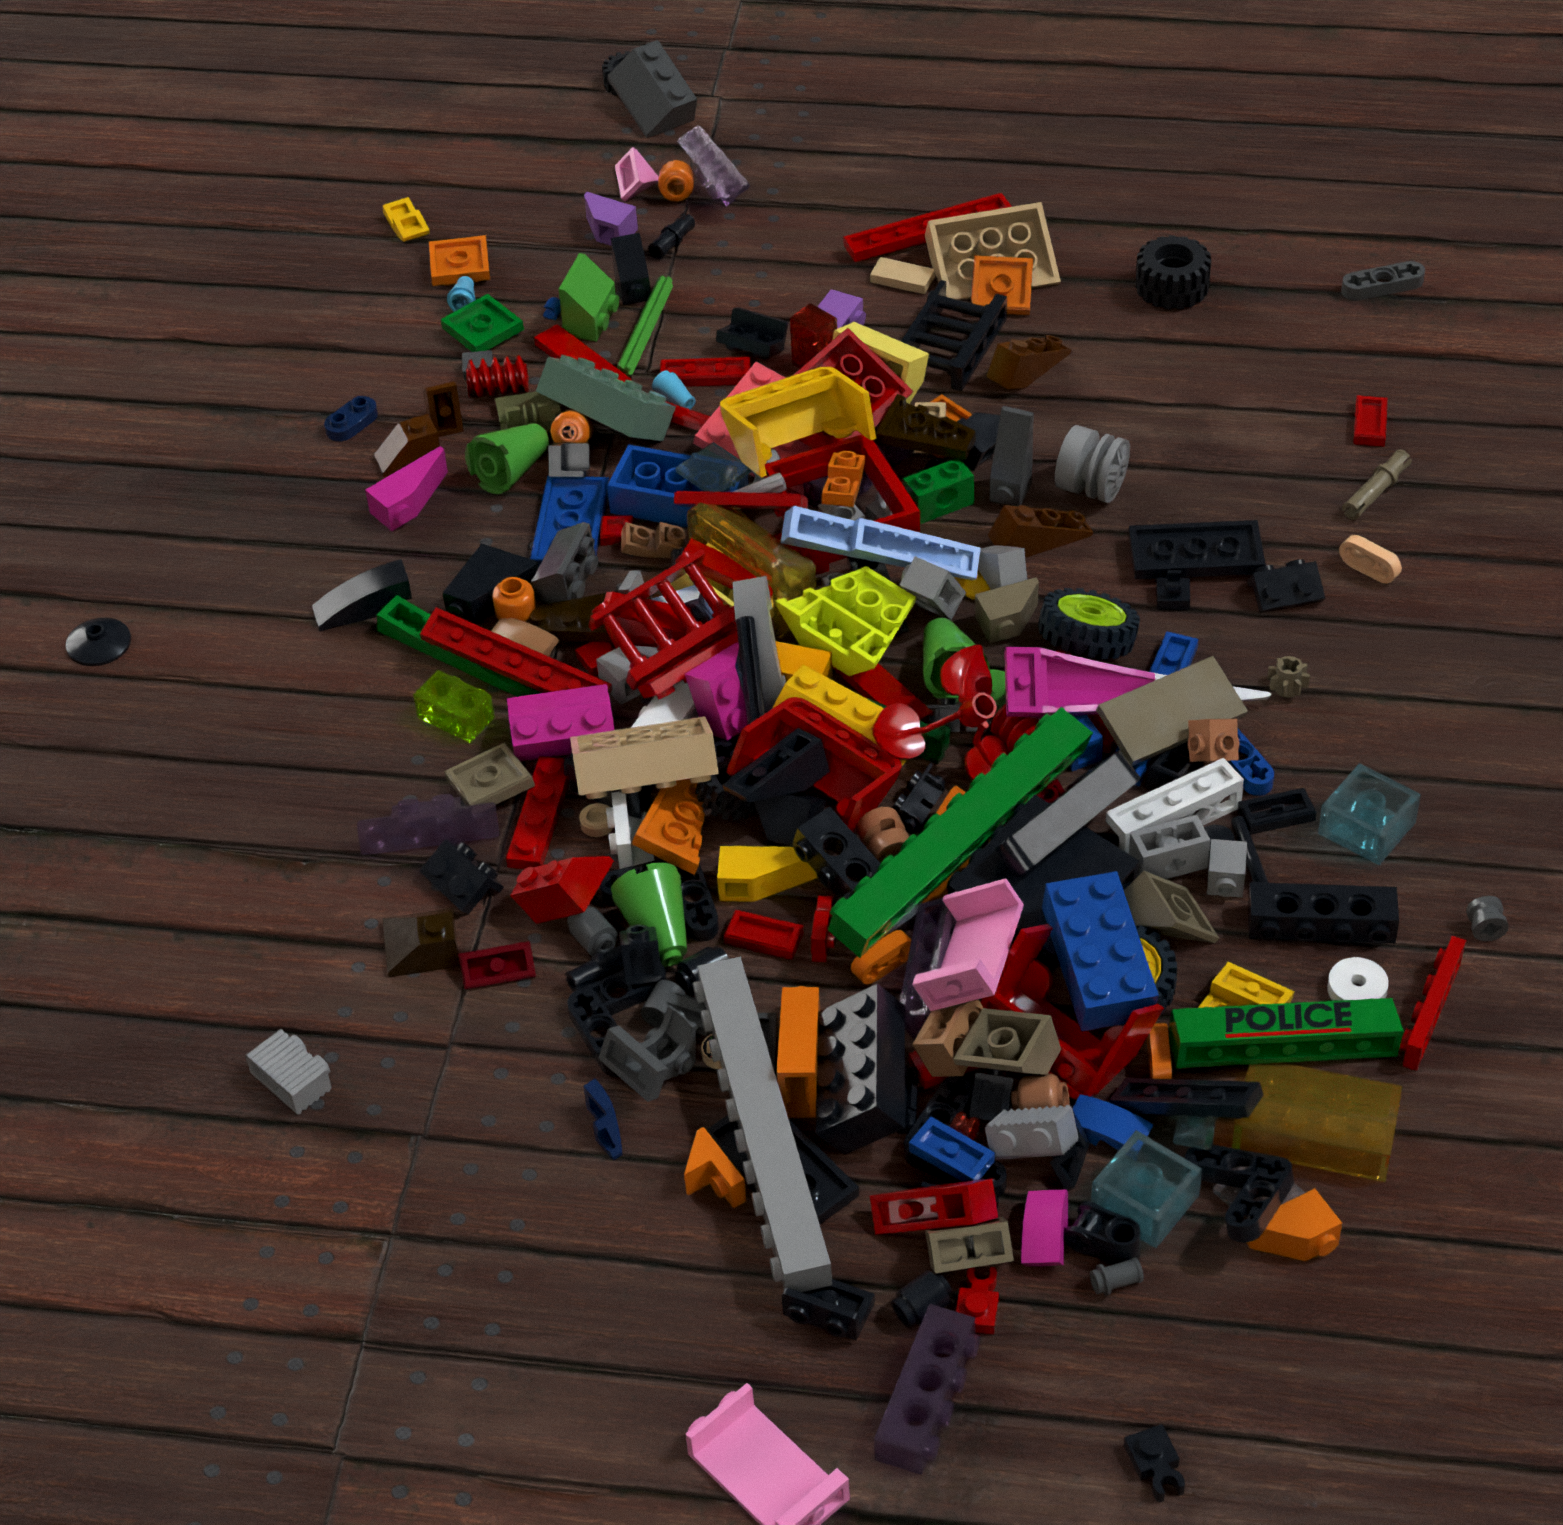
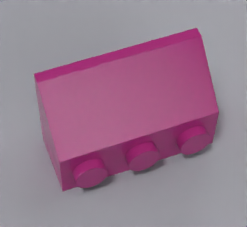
M607 684L507 698L514 755L520 762L535 760L539 756L556 757L570 755L572 752L570 737L614 730Z

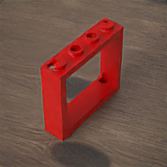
M862 434L765 464L767 476H764V478L781 473L786 482V487L790 488L828 476V465L834 452L852 451L856 455H865L864 471L892 512V515L873 521L920 532V510L874 440L870 441ZM774 509L777 517H782L784 520L785 512L789 509ZM798 547L800 555L806 557L813 568L846 558L844 555Z

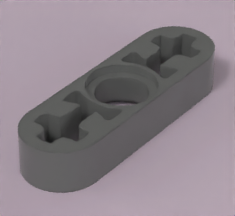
M1406 261L1351 272L1343 277L1341 293L1349 300L1358 301L1417 289L1424 283L1425 267L1419 262ZM1385 279L1389 280L1390 282H1379L1377 280Z

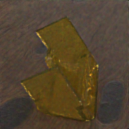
M698 503L687 511L689 541L693 538L703 544L709 542L756 577L767 576L768 585L773 590L775 635L781 638L791 631L775 606V601L784 597L787 601L803 595V590L810 587L817 590L816 567L808 557L802 556L788 545L780 543L781 540L749 519L740 510L705 503Z

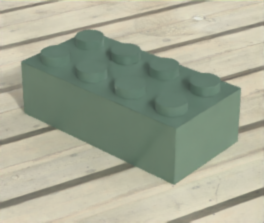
M561 355L560 359L547 358L536 392L629 437L657 441L664 440L676 408L665 402L666 396L653 391H649V393L641 391L642 385L630 380H625V382L618 380L619 374L603 368L601 371L595 369V363L578 357L577 360L566 355Z

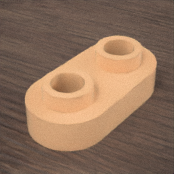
M1351 535L1339 547L1340 556L1348 566L1381 583H1391L1401 573V563L1396 554L1364 537Z

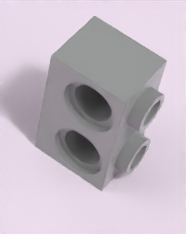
M915 556L912 563L905 567L901 575L900 586L916 596L915 603L917 606L952 620L966 592L948 570Z

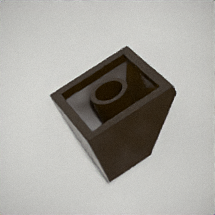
M453 908L383 918L388 977L460 967Z

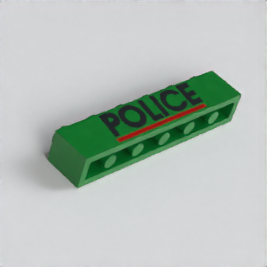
M1393 998L1172 1009L1168 1028L1169 1043L1176 1068L1397 1057L1404 1032Z

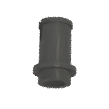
M1136 1257L1106 1267L1103 1264L1096 1265V1270L1090 1271V1281L1095 1293H1103L1105 1296L1111 1295L1114 1289L1134 1283H1141L1144 1280L1142 1267Z

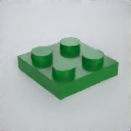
M489 294L441 319L442 329L471 352L487 351L524 330L523 320Z

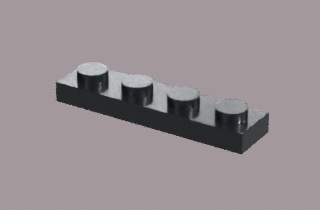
M1125 1078L1109 1101L1111 1104L1117 1105L1136 1115L1163 1114L1165 1116L1188 1115L1241 1119L1249 1118L1264 1093L1260 1082Z

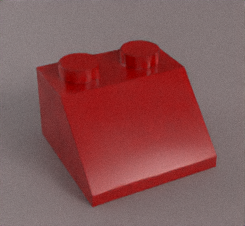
M610 856L572 857L561 861L554 860L534 868L528 867L518 875L516 880L518 883L510 896L536 924L584 913L614 860Z

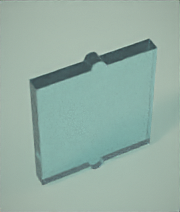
M714 442L698 453H692V457L676 467V473L707 492H723L729 487H735L736 482L752 472L740 459Z

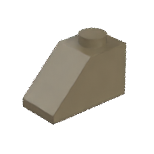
M1036 577L975 594V618L989 643L1009 639L1022 633L1038 606L1039 581Z

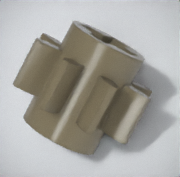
M1293 656L1277 658L1276 667H1268L1267 679L1270 680L1269 689L1275 690L1278 695L1285 698H1291L1296 695L1300 696L1301 687H1309L1310 674L1307 673L1308 665L1302 664L1301 660Z

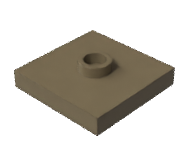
M505 743L444 771L448 783L473 815L535 786L531 774Z

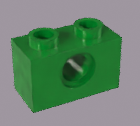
M953 459L903 478V486L920 510V524L974 504V475L960 459Z

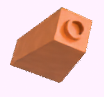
M782 987L777 1082L788 1118H816L818 1017L820 1011L819 987Z

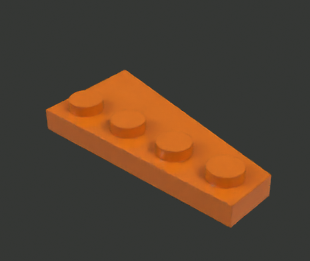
M689 778L677 780V785L660 789L631 844L695 875L700 861L698 854L702 843L701 828L704 823L705 813L702 807L703 802H698V794H695L698 783H691Z

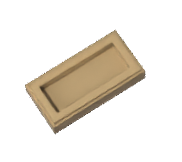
M880 257L870 273V282L920 294L927 292L935 278V269L883 257Z

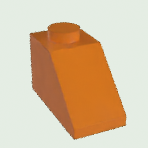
M1314 1188L1282 1204L1263 1234L1258 1239L1246 1242L1250 1249L1308 1261L1318 1255L1326 1256L1335 1250L1339 1245L1342 1222Z

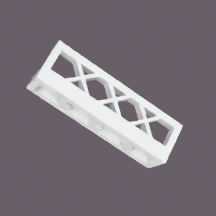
M1222 758L1107 811L1106 822L1119 836V848L1129 854L1130 832L1189 817L1197 810L1199 812L1196 815L1202 825H1205L1237 810L1238 802L1242 801L1244 779ZM1230 795L1229 800L1220 803L1225 797Z

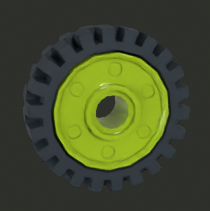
M1064 588V591L1057 589L1054 590V593L1049 592L1045 596L1040 612L1038 631L1040 634H1043V638L1046 641L1051 640L1050 644L1055 647L1061 645V650L1066 652L1073 650L1074 654L1081 656L1082 653L1087 654V658L1095 659V656L1098 655L1100 659H1108V656L1115 659L1119 658L1120 655L1126 656L1128 652L1132 651L1138 633L1140 617L1135 609H1130L1131 606L1129 604L1121 603V599L1116 597L1110 599L1109 594L1102 593L1098 595L1095 590L1085 592L1083 588H1076V591L1071 588Z

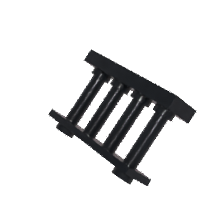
M941 280L935 290L929 292L926 304L901 342L917 349L923 344L958 353L956 358L951 360L929 355L927 367L946 371L951 376V389L962 392L1007 320V296L995 294L990 304L981 306L946 297V281ZM943 309H948L979 317L980 320L971 324L939 315ZM934 326L969 335L967 340L964 339L960 342L929 334L928 332Z

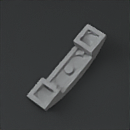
M767 576L733 582L735 619L737 620V618L743 616H752L755 620L765 713L773 708L786 683L785 675H781L770 615L772 603Z

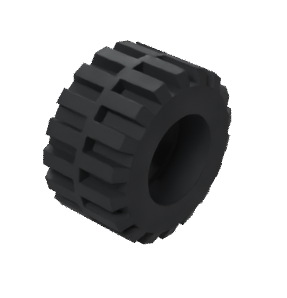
M1185 236L1157 237V240L1148 241L1146 245H1142L1140 252L1137 254L1135 288L1138 295L1143 297L1145 302L1153 303L1152 306L1164 307V309H1184L1186 306H1194L1195 302H1201L1209 292L1211 254L1204 245L1199 244V241L1195 239L1190 240Z

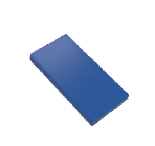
M547 476L530 559L538 562V568L557 532L582 522L590 524L592 538L595 540V554L597 556L601 533V519L605 513L608 497L607 484L609 483V477Z

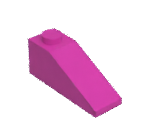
M439 446L365 489L370 514L391 531L417 517L448 473L444 448Z

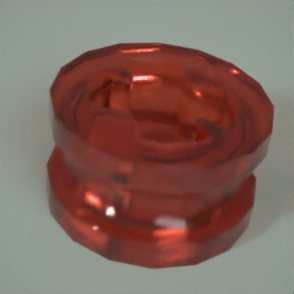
M961 1111L955 1116L950 1127L975 1140L980 1120L976 1117L968 1119L967 1114Z

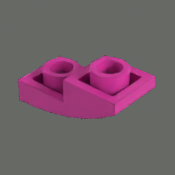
M1066 1189L1028 1191L1021 1248V1264L1025 1267L1064 1265V1230L1068 1227V1191Z

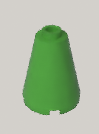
M535 423L477 435L465 448L467 468L471 476L476 474L481 482L478 485L491 494H501L509 490L547 451L549 436L544 428Z
M936 618L930 621L924 628L923 680L927 689L933 693L935 698H957V702H959V696L948 694L942 687L940 680L941 668L944 662L954 653L976 644L947 618ZM983 652L984 658H985V661H986V664H987V666H988V668H989V671H990V665H989L988 659H987L985 653Z
M651 863L646 865L648 871L637 874L635 869H632L619 877L611 886L612 898L629 926L646 925L656 928L660 962L664 967H671L682 961L683 956L687 953L681 876L677 868L672 864Z

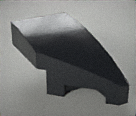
M1075 1113L1074 1118L1078 1132V1142H1075L1073 1147H1070V1150H1067L1064 1155L1052 1156L1054 1160L1050 1162L1064 1189L1067 1191L1075 1188L1090 1144Z

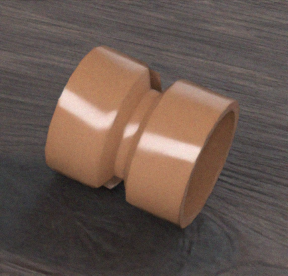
M880 807L869 811L859 820L856 826L861 842L880 863L887 856L892 855L895 857L901 852V846L910 837L899 814L890 807Z

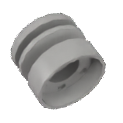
M1079 425L1073 426L1066 435L1057 458L1055 468L1056 487L1077 494L1085 488L1087 497L1095 499L1098 496V500L1110 503L1119 492L1126 475L1130 458L1129 440L1120 437L1115 439L1110 434H1105L1100 440L1098 431Z

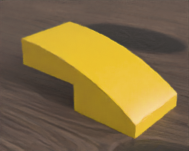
M409 197L382 205L383 214L388 223L403 242L430 234L423 216L419 210H415Z

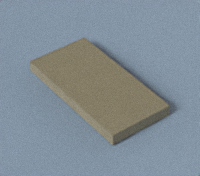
M1214 656L1099 704L1096 709L1120 751L1131 766L1188 742V720H1238L1245 717L1248 712Z

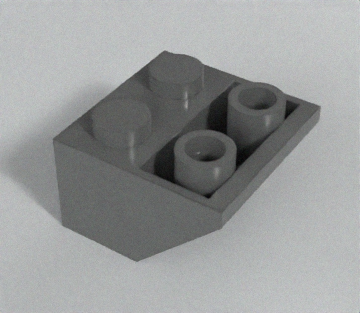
M582 522L557 532L531 581L536 600L551 604L582 598L585 582L589 574H594L598 565V556H596L594 549L595 540L592 538L589 523Z

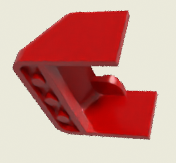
M788 698L742 728L726 771L731 776L751 764L797 728L822 739L830 772L813 786L839 802L834 812L854 834L857 832L856 826L859 820L869 811L878 808L897 780L902 768V763L898 758L890 756L878 744L802 698Z
M1049 924L1021 929L1008 952L995 995L982 998L980 1003L986 1009L1051 1015L1061 1051L1048 1074L1056 1075L1060 1082L1067 1084L1071 1098L1076 1100L1080 1094L1094 1097L1135 1058L1164 1007L1155 1004L1133 1010L1125 1025H1116L1109 1028L1101 1040L1089 1031L1081 1032L1077 1022L1045 1000L1052 988L1053 978L1049 968L1036 958L1053 927Z

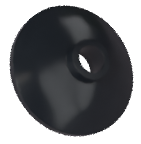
M95 618L81 623L70 632L66 639V650L69 657L78 664L101 666L117 660L128 650L131 644V634L129 628L117 619Z

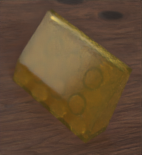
M1287 1063L1249 1064L1245 1082H1260L1264 1095L1249 1118L1235 1120L1232 1148L1283 1157L1293 1164L1386 1182L1402 1086Z

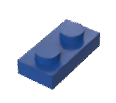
M930 1117L909 1141V1152L962 1182L980 1180L995 1162V1152L933 1117Z

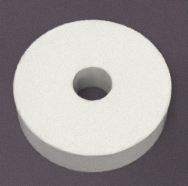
M1352 957L1343 959L1332 967L1329 973L1327 989L1332 1001L1386 998L1389 981L1386 972L1377 963L1366 958Z

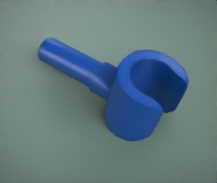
M552 297L544 305L546 309L543 314L544 318L557 319L561 313L560 299Z

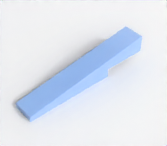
M794 505L785 512L780 542L782 544L901 567L911 564L916 556L948 570L953 577L975 580L977 578L981 549L980 547L860 517L854 521Z

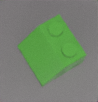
M579 253L559 287L562 327L576 338L597 342L602 331H606L610 316L618 309L619 296L615 293V282L585 254Z

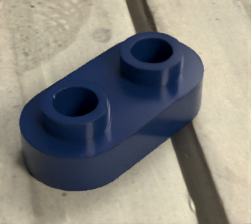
M357 396L328 416L324 422L327 437L333 441H346L375 421L378 416L375 400L366 396Z

